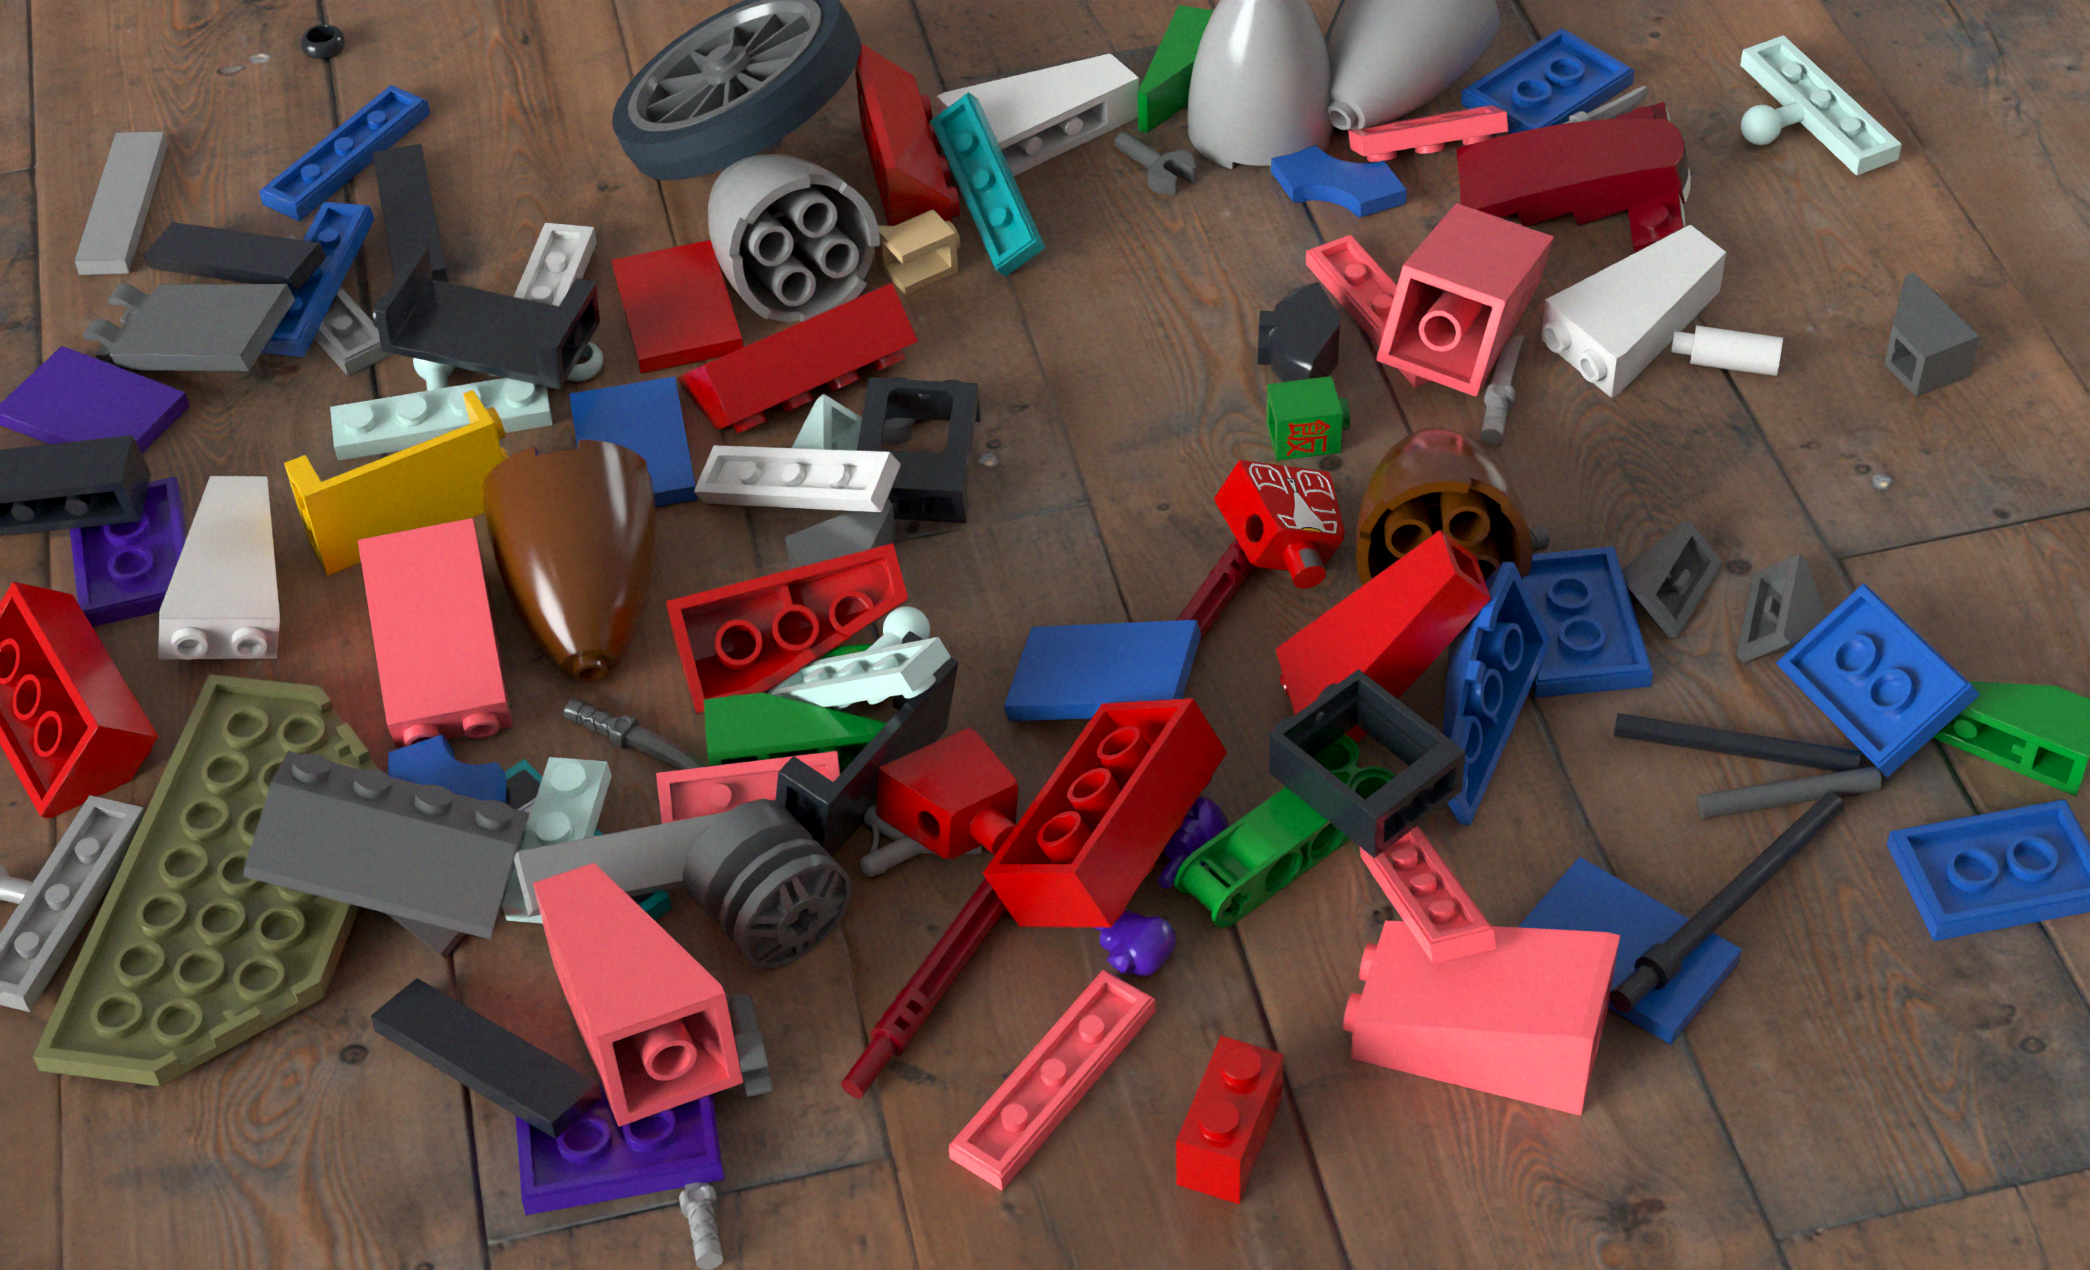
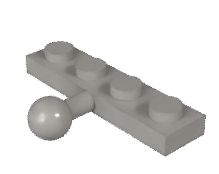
M89 795L34 882L10 877L6 868L0 863V902L4 900L19 904L0 933V1005L31 1012L117 875L145 814L143 807Z

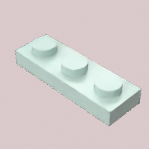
M549 757L519 851L594 836L612 777L607 761ZM514 866L502 903L507 921L543 924L541 915L528 916L516 866Z

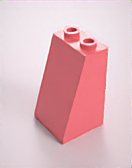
M1456 203L1403 264L1376 361L1477 397L1540 284L1554 236Z
M465 519L358 540L386 722L396 750L441 734L446 740L463 736L481 739L496 734L499 729L513 727L489 574L474 519Z
M591 863L533 883L555 973L618 1127L743 1083L729 1009L722 985L595 863Z
M1385 920L1378 945L1367 943L1363 953L1359 980L1366 981L1362 995L1351 993L1344 1015L1343 1031L1353 1033L1351 1059L1559 1111L1582 1115L1608 1013L1620 935L1609 932L1492 926L1496 950L1432 964L1404 921Z

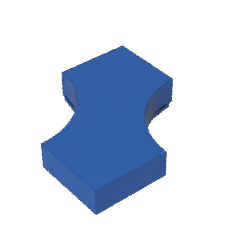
M1317 145L1292 154L1271 158V173L1295 203L1311 200L1332 202L1349 209L1358 218L1406 204L1407 189L1384 160L1374 163L1346 162L1329 156Z
M442 734L391 751L388 754V775L392 778L419 785L442 786L451 793L482 801L496 800L506 803V773L497 762L471 765L457 761L452 746Z

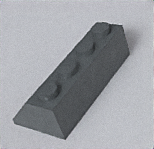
M288 751L270 784L245 864L243 877L491 939L502 911V903L515 866L514 857L517 851L520 850L530 813L513 809L501 801H482L451 793L442 786L419 785L392 778L380 770H361L330 762L325 757L317 754H298Z

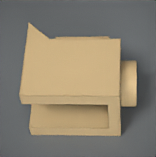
M934 210L896 226L878 225L880 246H875L876 264L905 296L958 273L957 250L961 246L958 232L950 221H944Z

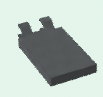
M120 284L115 288L107 301L110 305H122L128 308L119 320L123 327L120 328L105 319H95L82 336L85 340H97L103 343L95 354L98 360L104 362L114 361L117 367L125 370L249 371L294 303L295 298L287 284H161L156 287L151 295L140 291L132 285Z

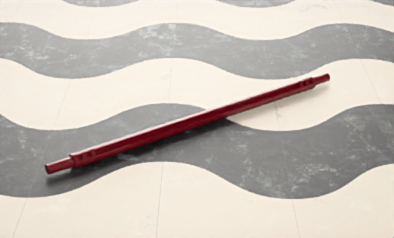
M1236 538L1175 620H1197L1201 632L1200 642L1256 567L1249 562ZM986 878L906 986L898 993L895 1001L884 1012L881 1020L871 1030L870 1036L872 1041L841 1082L842 1088L852 1097L862 1098L893 1055L899 1056L904 1052L910 1040L915 1037L921 1025L931 1015L934 1007L1006 910L1005 905Z

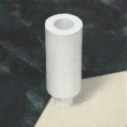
M1696 325L1695 334L1674 332L1671 352L1691 355L1690 364L1777 376L1783 337Z

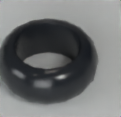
M320 24L305 31L300 42L301 48L307 56L314 59H328L342 51L345 38L343 32L336 26Z

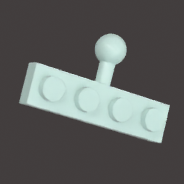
M1784 35L1743 49L1740 66L1783 105V107L1778 109L1767 105H1757L1746 111L1741 120V131L1750 143L1755 145L1769 144L1778 137L1781 128L1801 122L1856 176L1899 160L1902 144Z
M413 358V365L418 375L426 380L427 391L330 407L334 449L338 461L405 450L470 424L463 393L474 390L485 409L490 407L496 409L504 426L505 433L553 425L546 386L501 378L449 387L448 377L453 373L455 367Z
M909 606L899 607L893 610L885 619L883 636L866 651L815 660L770 689L767 694L820 707L832 706L834 710H841L854 702L865 700L869 704H876L889 696L903 694L904 698H912L927 690L935 682L936 678L933 673L951 656L939 637L929 639L930 624L927 617L920 610ZM909 631L924 639L902 644L903 637Z

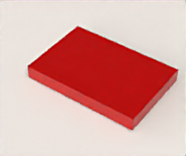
M711 240L611 260L613 274L641 373L723 357L743 348L742 336Z

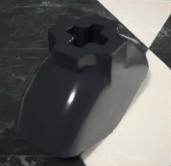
M1316 281L1294 289L1275 305L1273 311H1260L1258 364L1271 365L1272 372L1282 382L1329 377L1338 365L1340 316L1319 282Z

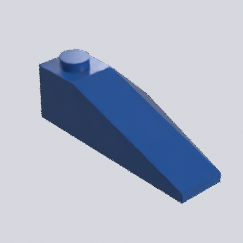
M1503 562L1485 581L1491 600L1449 644L1443 735L1465 751L1462 791L1447 803L1460 825H1471L1551 642L1514 562Z

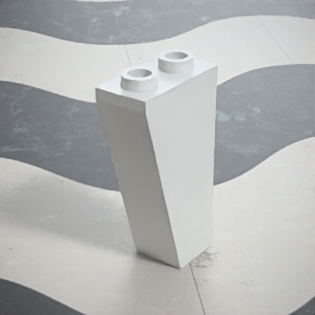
M1106 54L944 92L936 96L937 112L940 114L968 92L978 98L1012 175L1015 176L1138 118L1137 92L1139 90V77L1113 55Z
M1688 225L1546 299L1541 340L1545 342L1551 351L1558 353L1581 372L1587 381L1594 383L1608 396L1613 398L1620 394L1673 340L1675 331L1681 332L1720 292L1726 251L1692 225Z
M210 476L160 608L158 660L277 658L280 613L267 476Z

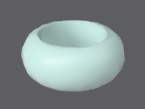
M588 342L580 357L590 359L583 364L575 365L567 380L574 382L586 381L595 377L600 372L603 366V353L596 344Z

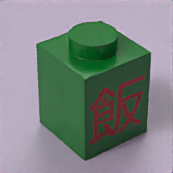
M1332 376L1267 384L1266 425L1276 461L1341 453L1342 430L1350 429V410L1347 398H1338Z

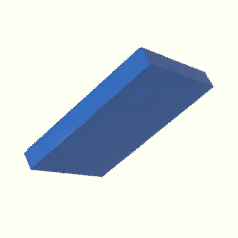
M1560 28L1463 89L1461 105L1468 109L1492 105L1506 111L1507 133L1509 134L1560 125L1569 121V116L1580 111L1585 113L1591 112L1632 85L1635 70L1567 30Z
M675 376L569 394L577 449L579 440H597L621 445L639 454L647 462V469L653 481L655 507L698 500L697 495L694 493L696 485Z
M1615 547L1533 554L1529 576H1524L1523 582L1551 639L1532 683L1534 697L1540 698L1651 687L1653 671Z
M1865 583L1776 662L1778 667L1887 778L1980 695L1971 683Z
M1197 620L1031 627L1004 703L1008 720L1091 719L1102 703L1183 699L1201 638Z
M2066 799L1893 830L1889 833L1886 845L1933 941L2090 912V843Z
M1579 857L1518 927L1609 932L1620 935L1612 992L1635 970V961L1647 949L1656 943L1664 944L1690 919ZM1713 933L1681 963L1682 970L1680 974L1664 989H1653L1628 1013L1617 1010L1611 1001H1609V1009L1672 1045L1737 966L1742 949Z

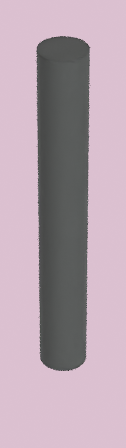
M1871 766L1700 794L1697 796V809L1700 817L1706 819L1815 801L1828 792L1835 793L1838 796L1875 791L1881 788V776L1878 768Z

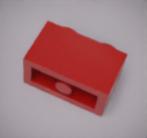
M1222 1035L1220 1036L1176 1140V1185L1240 1205L1282 1100L1284 1054Z

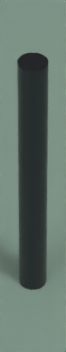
M1617 713L1614 731L1615 737L1835 772L1859 769L1861 751L1622 713Z

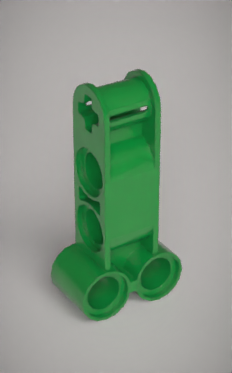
M1346 734L1313 757V759L1363 799H1367L1396 777L1395 773L1382 767L1370 766L1360 769L1358 745ZM1284 787L1188 856L1175 875L1174 885L1180 893L1191 894L1212 913L1211 918L1216 926L1220 928L1229 927L1351 839L1290 789Z

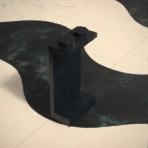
M420 245L416 248L408 262L399 267L394 283L386 295L377 300L373 310V325L375 328H378L381 350L383 352L560 390L600 324L596 282L576 278L559 306L433 280L429 248Z
M909 631L903 637L902 644L924 639ZM954 658L948 659L933 673L936 678L935 682L921 694L912 698H904L903 694L894 695L892 707L899 711L834 782L795 756L778 772L775 801H779L812 835L813 841H817L832 857L864 823V815L868 808L877 805L878 768L935 743L947 730L959 663Z

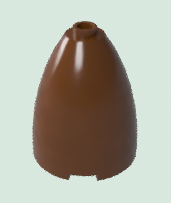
M1434 427L1417 430L1407 435L1385 454L1372 473L1364 492L1358 515L1356 563L1362 586L1439 530L1476 556L1485 581L1503 562H1514L1523 580L1524 576H1529L1533 558V547L1526 515L1510 479L1486 450L1467 436L1449 429Z
M579 440L577 450H563L539 455L537 448L533 446L515 453L500 462L489 472L482 486L483 505L489 540L497 568L508 595L524 625L541 649L566 674L574 676L575 679L583 682L597 681L606 677L609 671L618 665L634 636L644 610L655 554L656 511L653 481L647 469V462L636 452L621 445L597 440Z

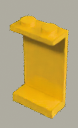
M474 390L463 393L470 424L323 482L319 479L306 455L284 463L308 543L327 576L361 563L358 540L471 519L485 513L482 487L484 480L496 465L509 457L502 446L500 447L499 440L505 438L506 434L494 407L485 409Z

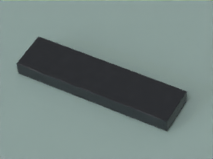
M421 143L372 152L394 279L399 267L408 262L416 248L420 245L429 248L433 280L448 282Z
M172 222L142 255L151 269L248 284H287L289 289L293 291H298L327 257L320 243L176 222Z
M418 978L371 1015L375 1032L555 1139L601 1099L599 1085L595 1080Z

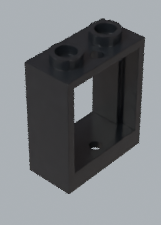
M1359 669L1340 683H1332L1320 693L1317 700L1295 716L1289 715L1283 718L1270 733L1269 773L1373 858H1376L1458 795L1463 788L1465 751ZM1356 725L1409 766L1367 799H1363L1313 759L1314 756Z

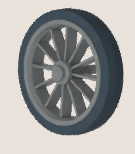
M744 0L711 16L685 32L661 50L636 74L624 89L614 108L612 116L614 132L624 152L640 172L658 180H682L702 176L729 167L733 163L753 156L764 149L772 151L783 143L782 138L816 114L844 85L857 64L861 50L860 37L850 14L840 0Z

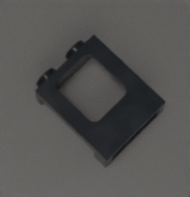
M892 377L889 379L869 378L857 451L890 452L901 464L888 495V499L893 505L894 519L952 523L967 522L969 502L966 482L975 422H981L982 417L978 383H963L958 380H909L903 377ZM886 417L950 421L947 445L939 453L885 450L881 445Z

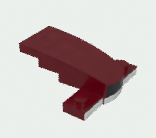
M1665 102L1636 108L1631 112L1616 116V119L1591 120L1542 127L1457 148L1461 205L1499 218L1517 213L1522 226L1527 227L1573 211L1577 224L1580 226L1628 209L1632 244L1635 253L1686 227L1683 204L1686 203L1690 192L1691 175L1685 142L1679 129L1670 122Z

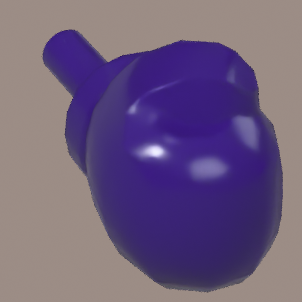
M1202 796L1196 799L1184 817L1182 826L1173 834L1165 846L1164 850L1170 860L1157 879V883L1162 888L1169 889L1172 886L1179 867L1188 856L1230 826L1222 809L1210 798Z
M1125 909L1123 915L1114 923L1112 928L1093 927L1101 931L1100 944L1104 950L1110 952L1107 961L1122 974L1149 977L1169 959L1176 947L1174 928L1168 921L1157 916L1145 917Z

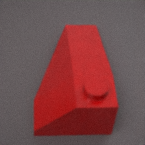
M892 543L666 602L667 613L682 670L696 715L704 713V699L766 693L907 602L909 598L894 544Z

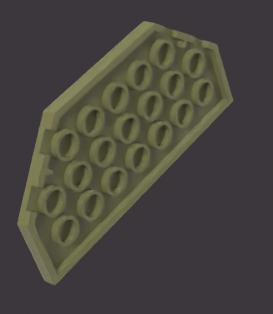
M209 674L32 1056L39 1071L161 1087L325 997L360 906L243 877L245 864L270 784L288 751L298 754H317L325 757L330 762L361 770H379L372 761L367 748L350 725L342 721L333 709L331 700L320 686Z

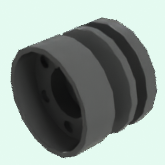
M759 799L740 804L720 816L700 835L687 856L682 875L685 891L709 918L721 926L722 933L736 945L738 951L755 967L776 968L792 963L815 949L834 930L844 915L852 893L849 874L817 841H813L812 835L779 801Z

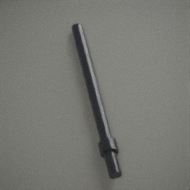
M1832 792L1824 794L1664 944L1656 943L1647 949L1635 961V970L1610 993L1612 1005L1617 1010L1628 1013L1653 989H1664L1680 974L1682 970L1681 963L1844 811L1845 805L1841 797Z

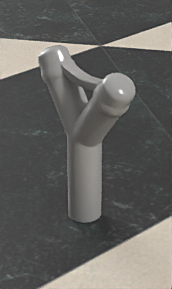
M877 805L871 806L866 811L864 822L872 829L873 844L869 854L860 859V867L867 877L872 878L878 874L881 875L888 869L918 854H935L881 820L876 815ZM879 833L891 838L894 842L879 849ZM983 845L965 854H982Z

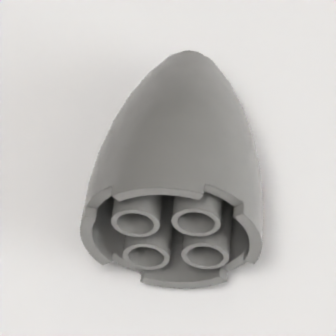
M1220 0L1198 47L1188 97V135L1194 147L1208 160L1233 170L1236 163L1255 166L1270 165L1271 171V158L1289 155L1315 145L1324 152L1330 145V136L1334 129V126L1329 122L1327 111L1331 104L1329 96L1331 63L1323 34L1307 0Z
M1345 0L1332 29L1327 47L1331 63L1329 90L1331 104L1327 108L1329 122L1341 130L1365 129L1389 123L1421 108L1446 91L1474 65L1497 36L1500 19L1496 1Z
M779 154L753 155L726 167L717 177L712 187L708 202V229L716 258L732 287L748 306L763 318L783 322H794L800 319L803 322L857 298L868 284L864 278L872 263L875 246H880L878 224L871 207L863 196L837 175L799 158ZM793 246L812 266L813 274L792 254Z

